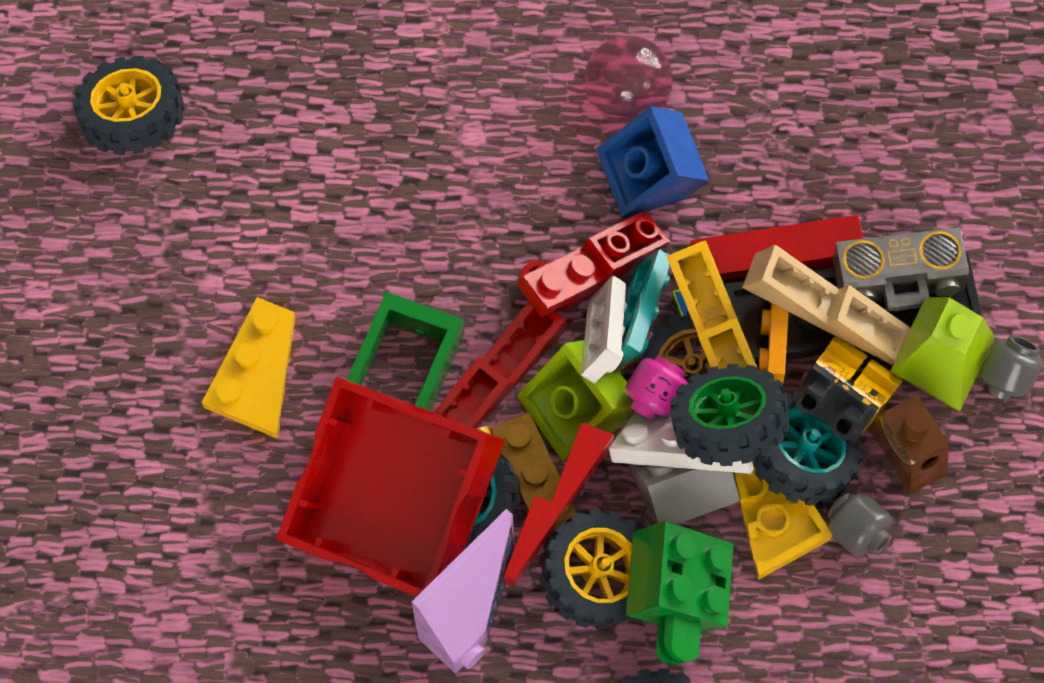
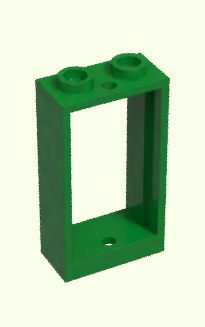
M386 292L347 380L362 385L389 324L434 339L442 343L415 403L418 407L432 411L465 335L464 321L462 318Z

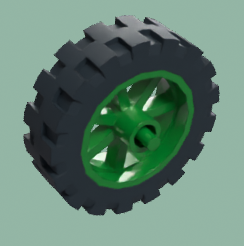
M727 364V368L718 369V366L706 369L707 373L700 375L697 373L691 376L687 385L681 384L676 390L677 397H672L670 403V416L676 442L680 449H685V454L691 459L698 457L703 464L712 465L713 462L720 463V466H733V462L741 461L742 464L754 461L753 457L757 455L763 457L769 454L773 445L778 446L783 441V432H788L789 414L783 385L779 380L775 381L774 375L767 370L760 372L758 367L753 365H747L746 368L739 367V364Z

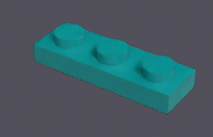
M661 249L652 253L635 267L625 297V302L627 303L623 318L625 332L622 336L621 346L623 357L617 369L632 359H639L648 346L649 339L646 336L650 325L659 313L657 302L670 279V276L667 274L670 266L666 257L668 254Z

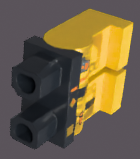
M835 336L791 399L796 402V407L807 415L812 414L829 425L831 432L843 441L848 439L855 443L881 413L903 380L871 359L856 381L852 382L851 379L867 355L850 343Z

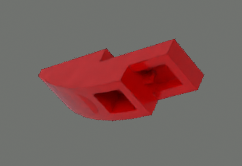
M645 210L589 237L583 247L522 276L517 286L541 317L561 307L566 311L593 296L612 275L619 279L633 270L637 264L658 249L662 250L665 248L670 240Z

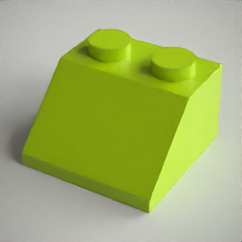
M584 340L565 343L517 395L562 461L568 459L581 423L611 433L619 428L635 411L630 408L634 400L625 391L627 382L617 368L611 373L606 372L596 383L581 375Z

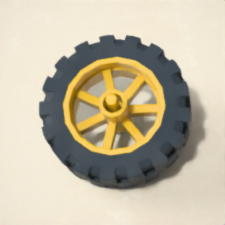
M133 56V59L127 60L125 57L115 58L113 63L107 64L105 62L100 64L94 73L89 72L83 78L84 83L78 85L75 90L77 99H73V107L79 127L86 141L90 145L95 143L98 150L105 153L111 150L115 155H125V152L133 151V154L142 153L144 148L151 146L153 149L161 145V140L165 137L169 139L176 132L175 126L181 124L183 120L182 111L185 110L178 80L173 75L171 68L167 65L161 66L159 60L151 58L148 61L144 59V56ZM156 97V99L154 100L153 104H152V103H146V102H148V101H150L151 99H153V98ZM113 113H114V115H113L112 117L105 116V115H107V114H113Z
M591 509L586 513L581 514L579 512L574 514L548 537L543 546L544 551L539 557L538 567H541L542 573L539 575V582L541 587L545 586L548 593L545 597L551 606L555 604L560 610L558 614L564 619L572 618L576 620V625L587 628L589 625L595 626V629H603L610 625H618L630 617L626 615L631 550L633 532L637 531L636 527L638 525L630 518L627 520L620 518V513L609 510L607 513H602L600 509ZM587 539H595L594 558L579 544L580 542ZM604 542L610 544L617 553L612 556L604 554ZM572 551L586 564L585 566L569 567V557ZM622 558L625 564L626 574L613 569L614 562ZM582 575L586 581L582 590L575 584L572 576ZM607 577L625 584L618 595H613ZM593 584H599L604 599H597L588 595Z

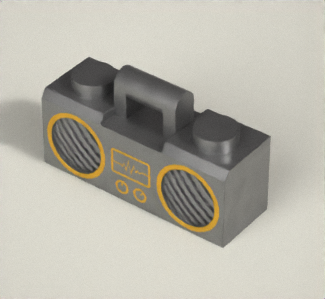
M960 227L840 241L835 244L832 258L838 289L850 285L874 303L877 300H882L883 296L887 312L921 308L924 299L929 298V294L935 293V295L941 297L954 295L960 290H964L969 276V267Z

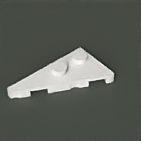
M635 411L609 447L611 460L614 463L751 474L754 469L752 462L742 464L741 461L733 462V466H720V463L713 462L712 465L703 464L698 457L691 459L685 454V449H680L676 442L671 417L664 418L655 414L651 421Z

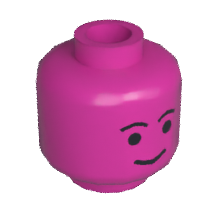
M657 355L655 359H643L625 387L627 395L634 400L630 408L651 421L655 414L664 418L671 417L670 403L672 397H677L676 390L681 384H688L683 378L686 371L660 355Z

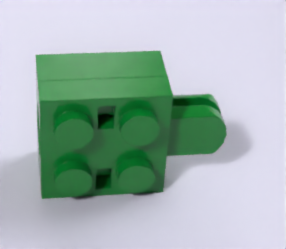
M667 521L633 532L626 615L656 624L655 653L657 657L667 665H678L683 662L693 661L699 657L700 634L728 627L733 543Z

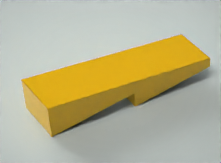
M706 240L666 256L710 367L718 366V369L727 368V364H739V367L746 368L747 365L757 367Z

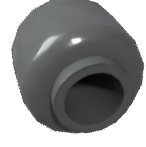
M1010 335L1008 339L996 340L980 370L982 378L989 384L987 390L1003 400H1010L1011 396H1027L1044 366L1043 360L1038 354L1040 351L1039 347L1017 335Z
M847 493L836 501L827 515V518L830 520L829 530L833 534L832 537L856 557L866 555L869 552H872L874 555L880 553L892 538V535L888 533L892 525V516L865 493H857L855 495Z

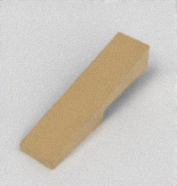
M777 245L755 253L742 287L891 365L894 364L911 329L852 286L847 285L838 289Z

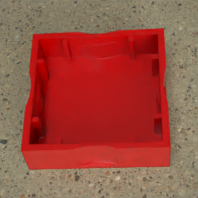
M336 377L314 435V444L309 462L296 483L276 540L327 561L351 565L376 581L417 597L465 550L505 439L358 383Z

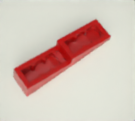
M859 215L695 239L691 240L689 246L706 240L722 280L746 279L755 253L773 245H777L808 268L833 267L832 258L836 242L864 239Z
M528 301L482 359L479 356L435 409L434 413L477 429L570 325L555 311L541 317L530 301Z
M581 423L552 501L550 502L537 496L533 499L503 576L505 584L513 587L517 585L544 546L545 541L553 533L608 453L609 447L614 442V434Z

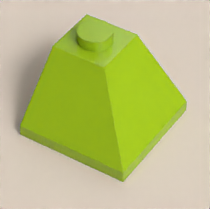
M950 297L925 298L890 373L950 408L961 411L995 339V335L982 316Z

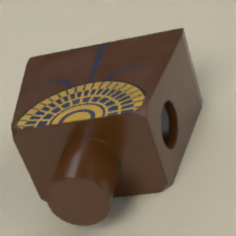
M914 396L881 413L868 427L909 494L947 475L949 444L918 396ZM927 460L929 464L921 467L922 464Z

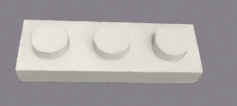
M614 275L588 301L581 375L593 383H596L606 372H613L623 357L621 346L622 336L625 332L623 318L627 306L625 302L626 283Z

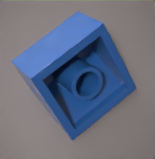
M650 106L596 148L622 218L682 201L709 182L682 112Z

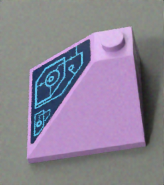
M507 509L412 601L418 639L455 674L463 666L467 669L472 668L486 651L483 646L487 642L506 585L503 576L515 548L513 514Z

